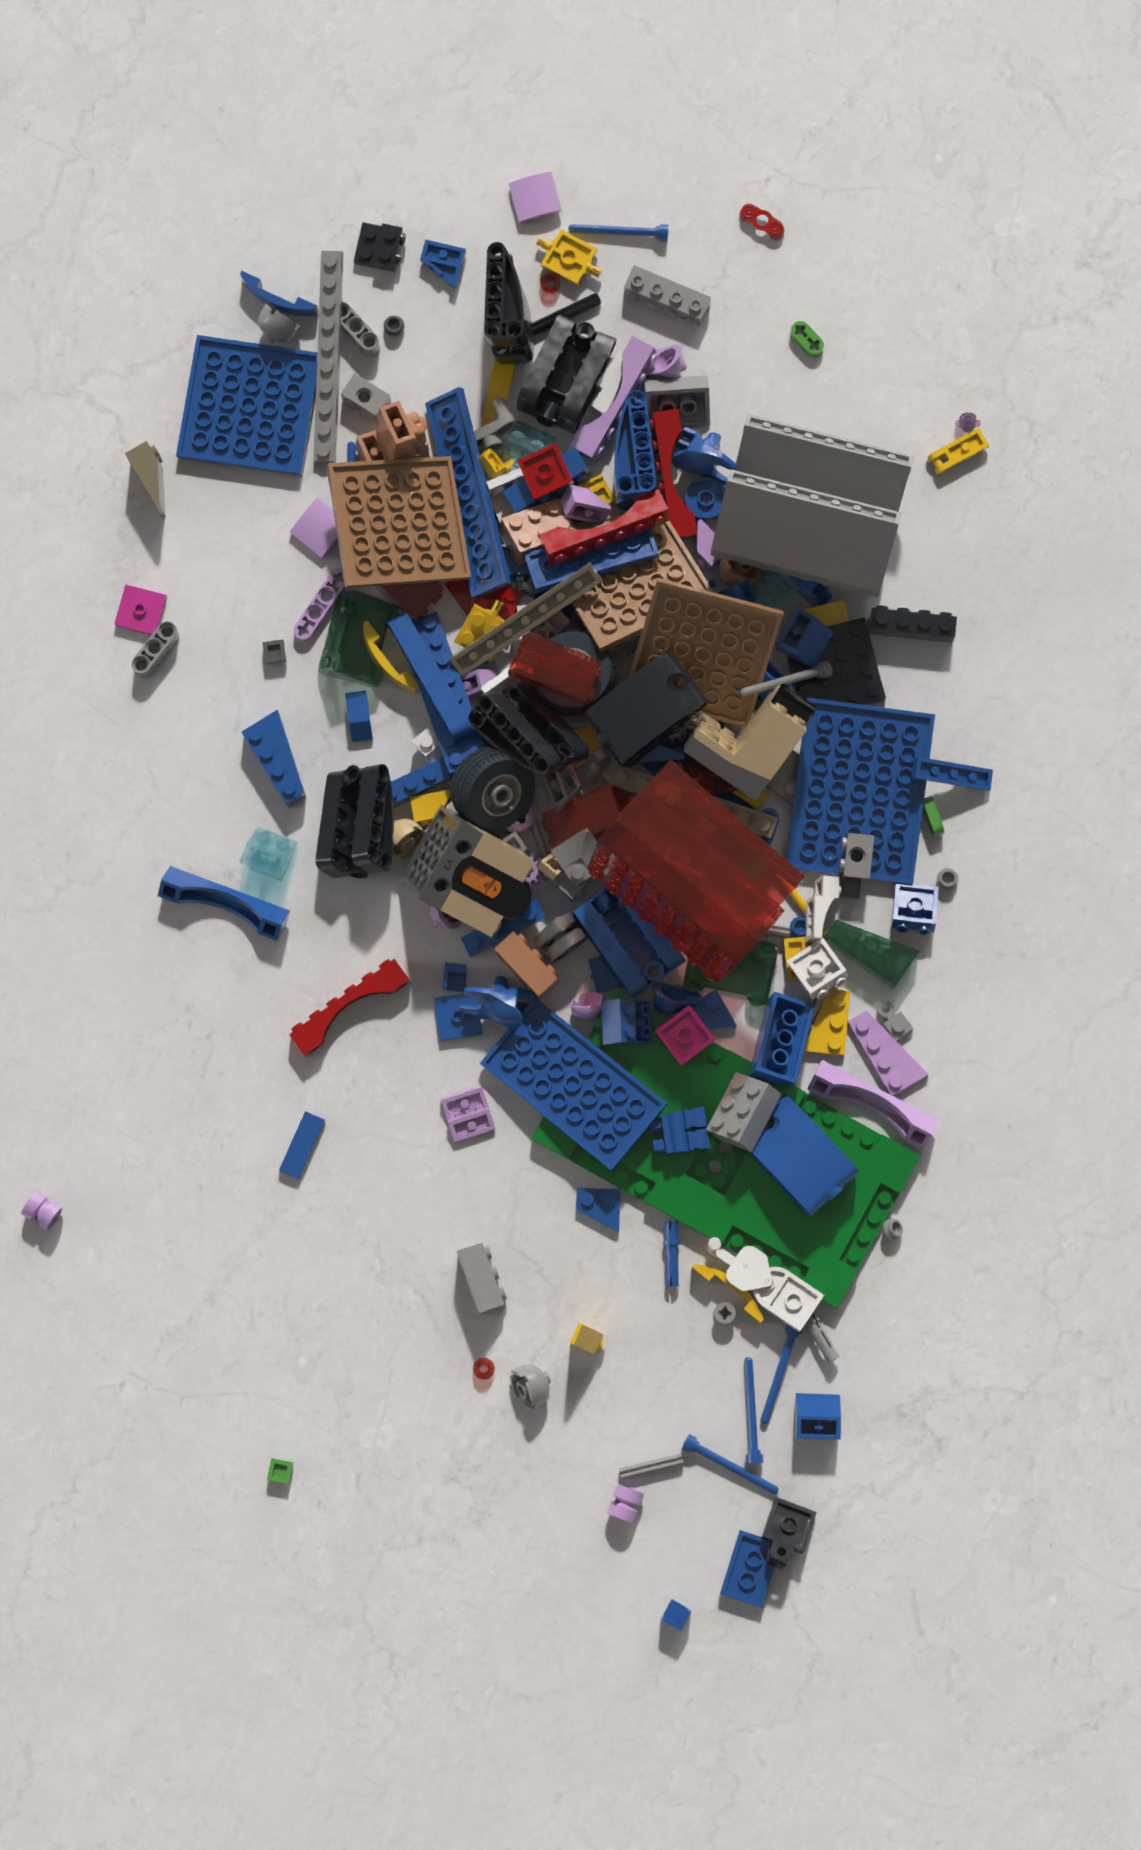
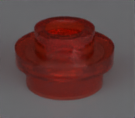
M546 273L540 279V287L545 293H555L561 286L560 278L555 273ZM552 281L554 282V285L549 287L547 286V282Z
M479 1358L475 1361L473 1373L477 1378L486 1380L494 1374L495 1366L490 1359ZM482 1364L488 1366V1371L486 1373H482L480 1371V1366Z

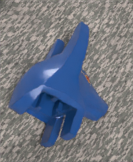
M684 427L681 435L691 440V443L679 439L676 447L681 450L673 455L672 463L674 467L684 472L712 478L718 483L726 485L728 478L719 473L715 466L718 465L729 470H736L737 465L728 456L719 451L721 436L713 432L703 439L698 432Z
M496 976L490 988H465L464 995L477 998L483 1002L482 1005L460 1004L459 1010L479 1019L492 1020L507 1029H517L521 1027L523 1022L521 1012L528 1006L526 1003L518 1002L517 998L530 1000L532 991L519 987L509 989L506 977Z

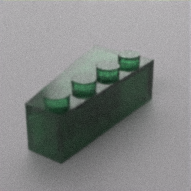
M837 919L823 938L828 945L892 989L895 988L920 952Z

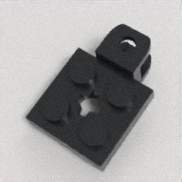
M775 1496L761 1539L771 1543L766 1556L768 1565L784 1569L791 1559L793 1551L800 1554L804 1553L817 1512ZM791 1521L794 1529H785L783 1523Z

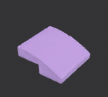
M552 172L540 173L508 183L519 223L523 224L538 217L544 219L562 212Z
M317 498L290 530V533L321 558L327 555L334 543L338 541L333 509L320 498Z
M482 1085L441 1098L454 1142L496 1129Z

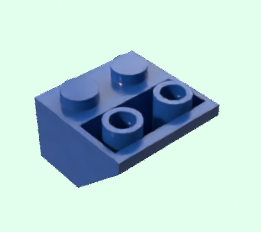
M797 608L777 642L776 650L813 669L834 633L817 617Z
M632 999L601 1001L603 1045L652 1044L650 1001Z
M796 1393L795 1438L841 1440L840 1395Z

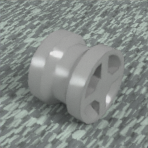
M722 1302L714 1309V1318L721 1324L732 1322L736 1316L734 1306L728 1302Z

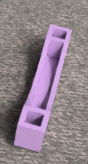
M634 336L631 337L622 353L624 363L623 379L616 399L599 418L580 427L570 445L571 449L576 447L580 455L593 462L596 458L602 456L606 440H610L614 435V426L620 420L625 400H627L629 393L637 388L638 384L641 385L644 382L648 366L652 367L656 361L657 355H655L656 350L653 346Z
M821 1060L807 1090L825 1099L849 1101L872 1110L887 1120L906 1141L922 1149L925 1148L938 1122L937 1118L824 1060Z

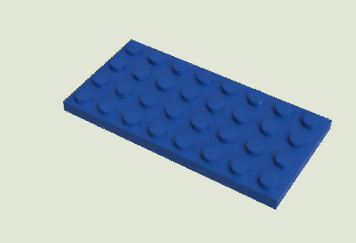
M535 997L521 1013L523 1016L521 1027L508 1029L480 1064L613 1172L668 1104Z

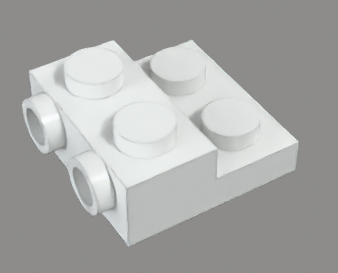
M823 938L787 960V964L812 1000L816 997L817 999L824 998L828 994V989L834 985L836 988L842 986L848 977L847 970Z

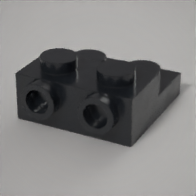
M362 222L353 261L354 264L395 272L396 265L400 266L402 253H399L400 247L404 246L406 241L403 227L384 223L380 226Z

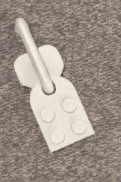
M711 1238L707 1244V1251L730 1266L726 1273L728 1282L741 1291L753 1290L754 1297L761 1307L800 1333L824 1295L788 1270L781 1267H769L766 1254L757 1248L746 1246L734 1257L720 1247L721 1242L718 1238Z

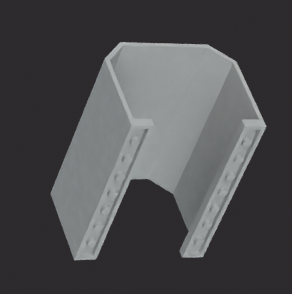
M747 414L736 460L737 469L730 470L712 543L711 555L719 559L735 561L742 565L747 564L762 570H770L782 575L798 577L805 581L810 580L825 586H833L845 591H853L868 597L878 598L901 517L899 508L914 456Z

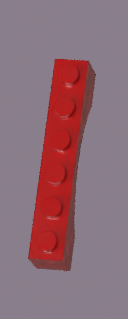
M679 410L653 413V419H650L651 432L656 433L657 440H653L654 453L659 452L660 460L656 461L657 473H662L663 481L659 482L660 493L665 494L669 521L681 540L696 538L697 529L694 513L679 497L671 476L672 452L681 435Z
M658 489L639 496L634 505L625 514L606 525L583 530L557 527L539 534L541 547L550 566L560 564L567 559L582 556L596 548H603L609 543L621 541L630 535L642 533L654 526H661L669 521V511Z
M390 959L385 960L379 965L380 969L374 974L372 971L361 978L362 982L360 984L349 986L344 990L345 994L339 999L334 997L326 1003L328 1007L320 1011L318 1009L309 1015L310 1020L302 1024L300 1022L291 1028L292 1033L289 1036L305 1057L324 1044L331 1024L346 1007L359 999L371 995L395 994L411 982L395 959L392 961Z

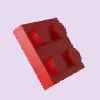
M556 443L517 460L534 500L574 483Z

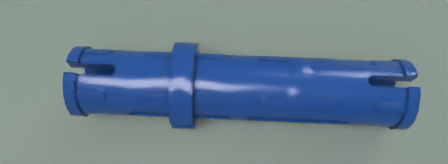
M664 1221L665 1287H678V1245H680V1240H678V1221Z

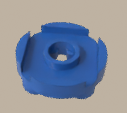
M698 478L690 484L686 491L685 505L694 513L697 520L715 519L720 514L725 488L720 482L718 483L712 478ZM703 494H706L707 497L711 496L712 499L709 500L708 504L701 502L700 499H702Z

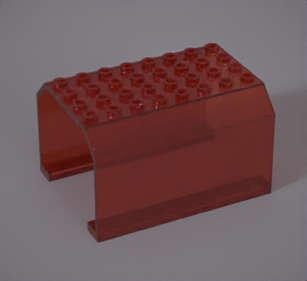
M672 760L657 773L613 820L597 841L587 866L589 874L594 879L602 881L605 884V888L611 894L618 895L627 908L635 910L643 922L651 924L660 937L667 938L676 951L683 952L692 965L699 966L709 980H715L717 983L723 980L780 919L785 911L780 907L781 903L794 889L796 890L805 878L800 871Z

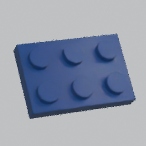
M739 1530L721 1587V1595L760 1608L763 1607L775 1568L766 1562L770 1542L761 1539V1536Z

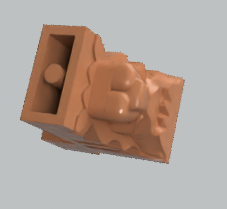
M400 401L379 407L376 430L357 436L355 448L361 461L430 457L425 430L428 426L424 417H419L418 413L405 414Z

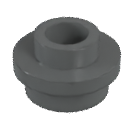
M395 315L389 316L383 325L386 334L392 337L401 335L405 328L402 318ZM392 324L398 325V328L395 330L390 327Z

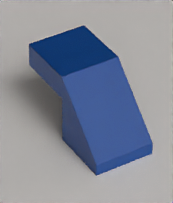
M366 690L345 693L352 742L372 740L373 733Z

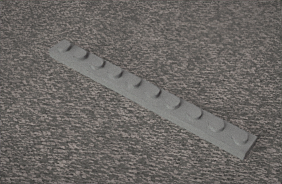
M321 251L314 462L336 463L344 254L342 251Z

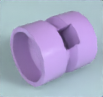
M36 1191L26 1202L21 1215L30 1221L37 1220V1225L48 1231L58 1219L63 1207L54 1201L48 1202L45 1195Z
M618 1484L614 1493L616 1499L611 1501L607 1513L633 1523L637 1515L635 1508L640 1506L644 1494Z

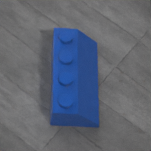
M774 992L767 999L748 1074L749 1077L770 1085L796 1084L815 1005L778 992Z

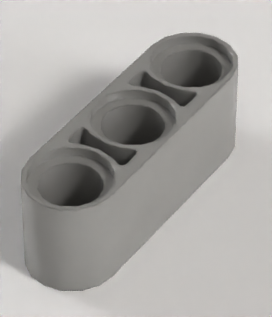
M342 301L341 311L348 313L346 316L341 317V329L366 356L376 355L380 349L377 335L349 304ZM354 326H360L361 330L358 332H352L351 328ZM367 341L375 342V345L372 347L364 346Z
M162 622L133 658L131 666L139 677H149L178 641L179 632L172 622ZM166 629L174 630L170 637L163 636ZM158 645L161 647L158 653H150L153 646ZM141 662H146L148 665L145 670H137Z

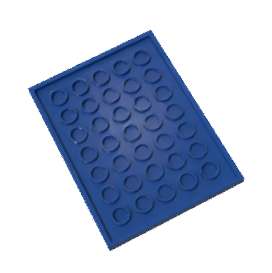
M807 698L804 724L807 731L801 740L785 868L843 875V872H839L840 860L845 859V851L842 850L843 837L847 838L848 833L874 836L870 879L913 885L927 782L911 778L914 757L930 759L935 714ZM854 850L851 852L850 857L852 861L860 862L862 860L860 851Z

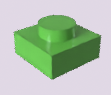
M271 1458L267 1480L289 1484L294 1462Z

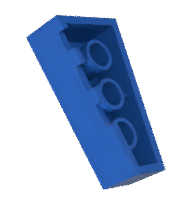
M576 447L562 454L574 482L570 485H576L592 476ZM524 478L504 490L503 493L515 513L550 501L556 495L565 492L568 486L534 500Z
M277 709L241 733L289 808L305 798L306 794L281 716Z

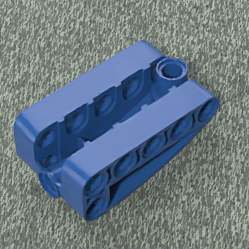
M640 390L632 391L629 393L627 400H625L616 435L614 459L615 503L619 509L624 511L629 510L639 496L656 490V474L646 395Z
M627 875L622 876L608 888H604L591 897L589 901L572 911L579 926L585 930L589 936L588 939L632 998L686 962L678 947ZM656 966L659 968L660 974L657 978L649 975V967Z
M784 1094L778 1100L770 1116L773 1120V1127L771 1129L764 1128L753 1151L748 1152L808 1217H811L824 1204L831 1201L842 1191L843 1187L860 1171L810 1117Z

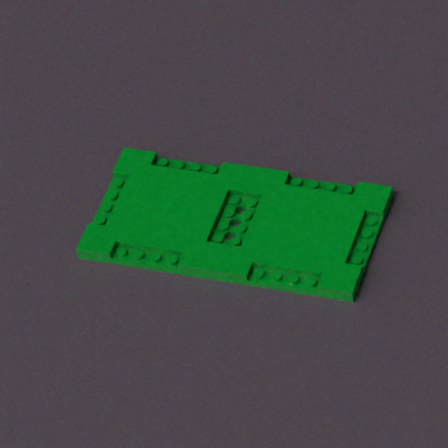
M618 988L614 989L609 1000H638ZM651 1006L652 1044L603 1045L601 1013L588 1040L668 1104L661 1114L683 1110L690 1111L693 1108L704 1106L708 1127L735 1073L738 1072L746 1076L749 1074L751 1061L714 1042L680 1066L655 1033L658 1028L671 1018L654 1010ZM771 1085L781 1093L780 1098L786 1094L860 1171L831 1201L824 1204L814 1215L808 1217L747 1150L731 1144V1152L723 1154L719 1150V1145L724 1141L719 1140L709 1131V1150L695 1148L694 1151L667 1155V1152H654L653 1140L665 1139L664 1132H651V1127H649L613 1172L545 1117L542 1118L531 1138L535 1142L710 1239L713 1237L718 1238L722 1246L737 1254L746 1246L757 1248L766 1254L769 1267H781L788 1270L822 1293L824 1297L821 1301L835 1309H838L866 1254L921 1156L810 1096L794 1085ZM771 1118L766 1123L765 1129L773 1127V1120ZM691 1127L689 1130H686V1132H695L696 1130L706 1128L697 1129L696 1127ZM716 1160L720 1162L721 1170L719 1172L713 1173L709 1170V1163Z

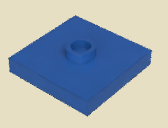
M464 994L434 998L440 1041L483 1035L481 1019L459 1010L460 1004L479 1005L477 998Z

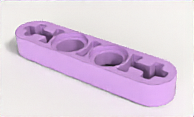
M335 569L329 574L295 624L294 634L299 641L306 642L313 637L346 588L342 569ZM340 575H342L343 582H338L336 584L335 588L338 590L336 592L332 588L335 584L334 577H339ZM325 591L333 594V598L329 602L321 599V595ZM312 609H319L321 611V616L318 619H312L309 616ZM305 619L315 624L313 627L309 624L307 627L308 634L300 636L299 628L304 629L307 625V622L304 621Z

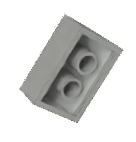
M707 376L644 380L649 424L650 419H653V413L678 409L681 427L710 425V399Z
M483 1243L457 1250L478 1313L482 1314L504 1306V1300H507L503 1287L499 1288L496 1282L500 1278L496 1267L491 1268L489 1259L492 1258L489 1247H484Z

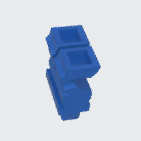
M704 1106L693 1108L690 1111L683 1110L661 1114V1117L657 1118L650 1126L651 1132H664L665 1139L653 1140L654 1152L656 1153L667 1152V1155L694 1151L695 1148L701 1150L710 1149ZM691 1127H696L697 1129L706 1128L696 1130L695 1132H686V1130H689Z

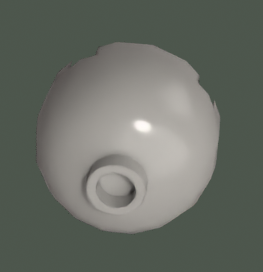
M266 303L258 316L259 328L264 333L262 337L271 343L274 341L288 342L293 339L301 328L297 322H291L286 314Z
M523 1365L511 1371L513 1373L510 1375L511 1386L516 1397L518 1398L521 1395L525 1401L521 1403L523 1407L527 1410H533L545 1402L549 1396V1383H551L550 1377L545 1371L542 1372L541 1369L534 1365Z

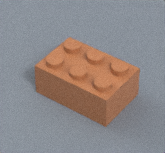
M556 498L501 518L499 534L518 566L526 563L525 553L542 549L539 534L557 527L575 529L570 518L565 516L562 504Z
M513 931L494 949L495 954L540 1001L558 984V973L550 964L546 967L543 963L542 955L536 949L531 951L528 947L527 939L521 933L517 935Z

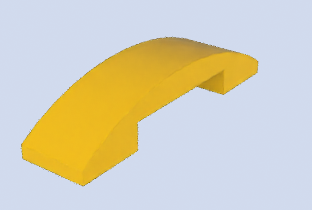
M496 360L494 361L481 427L498 419L493 404L495 399L503 397L506 403H508L516 364H500Z
M365 621L363 623L364 641L376 666L395 685L416 694L419 690L418 684L407 670L401 675L397 673L376 646L380 636L370 623Z
M694 1264L692 1269L708 1282L715 1275L748 1303L743 1310L759 1323L763 1321L762 1313L748 1291H741L730 1284L726 1273L709 1266Z

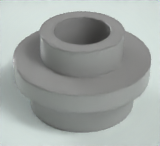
M945 868L938 873L937 883L942 889L951 890L958 883V875L953 869ZM944 876H949L951 882L945 883L943 880Z
M890 1218L885 1220L883 1232L889 1240H896L902 1235L903 1226L899 1220Z

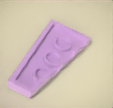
M867 1011L848 1021L851 1030L890 1095L897 1094L929 1075Z

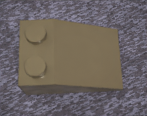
M145 441L126 452L125 455L160 516L164 517L163 469L160 465L163 461L154 445L150 447L148 442Z

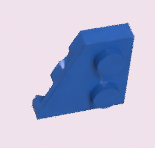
M717 989L703 996L700 1003L690 1005L708 1029L734 1028L737 1026Z
M577 1188L576 1210L619 1232L620 1189Z

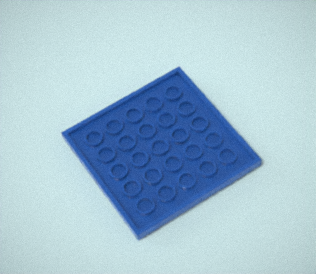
M197 335L176 457L301 476L316 392L317 352Z

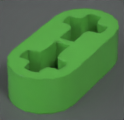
M797 321L792 325L790 334L799 347L810 357L821 355L824 342L816 332L804 321ZM796 328H803V334L806 336V338L802 334L796 335ZM808 341H810L812 344L818 343V350H811V344Z
M932 796L924 798L923 812L933 837L945 834Z

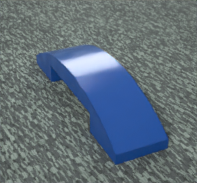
M241 271L242 282L262 303L271 305L282 313L289 315L317 316L319 312L317 305L300 297L296 299L295 303L289 302L261 289V279Z

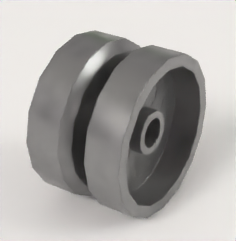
M571 912L551 922L533 939L540 949L550 946L546 950L545 956L551 964L570 954L589 938L582 927L572 930L578 921Z

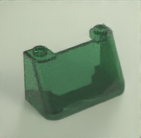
M356 590L341 593L334 607L318 672L329 677L373 688L378 687L382 681L383 673H381V668L376 666L367 650L363 636V623L368 621L380 636L376 646L381 651L388 628L387 621L399 615V606Z
M702 928L694 929L682 989H686L687 992L693 994L703 991L704 987L746 995V999L753 1006H767L777 960L778 946L768 941Z

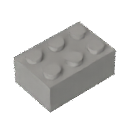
M736 1072L706 1130L721 1141L752 1152L781 1093L768 1083Z

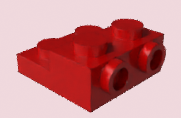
M509 584L474 599L472 607L476 604L483 609L491 610L496 599L500 600L496 608H498L501 601L504 603L499 615L503 620H506L517 612V606L520 605L525 591Z

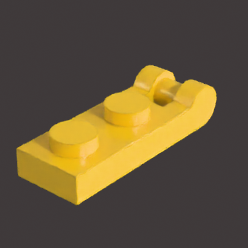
M977 428L928 455L927 458L930 463L934 464L936 474L941 475L948 469L989 448V444L981 430ZM945 455L948 461L942 463L940 457Z

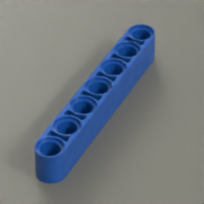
M404 612L388 620L387 624L452 739L456 741L473 732L467 716L408 614Z

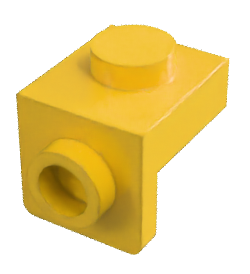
M491 447L485 450L478 458L483 469L487 471L492 479L511 472L510 467L514 463V460L510 459L503 464Z

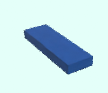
M304 1112L280 1166V1172L298 1180L300 1179L325 1119L309 1112Z

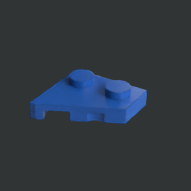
M425 239L420 261L453 289H457L466 249Z

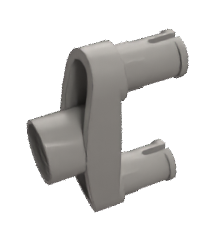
M503 397L493 401L498 419L474 431L477 446L483 445L485 450L490 447L494 451L503 446L501 436L512 429L516 423Z

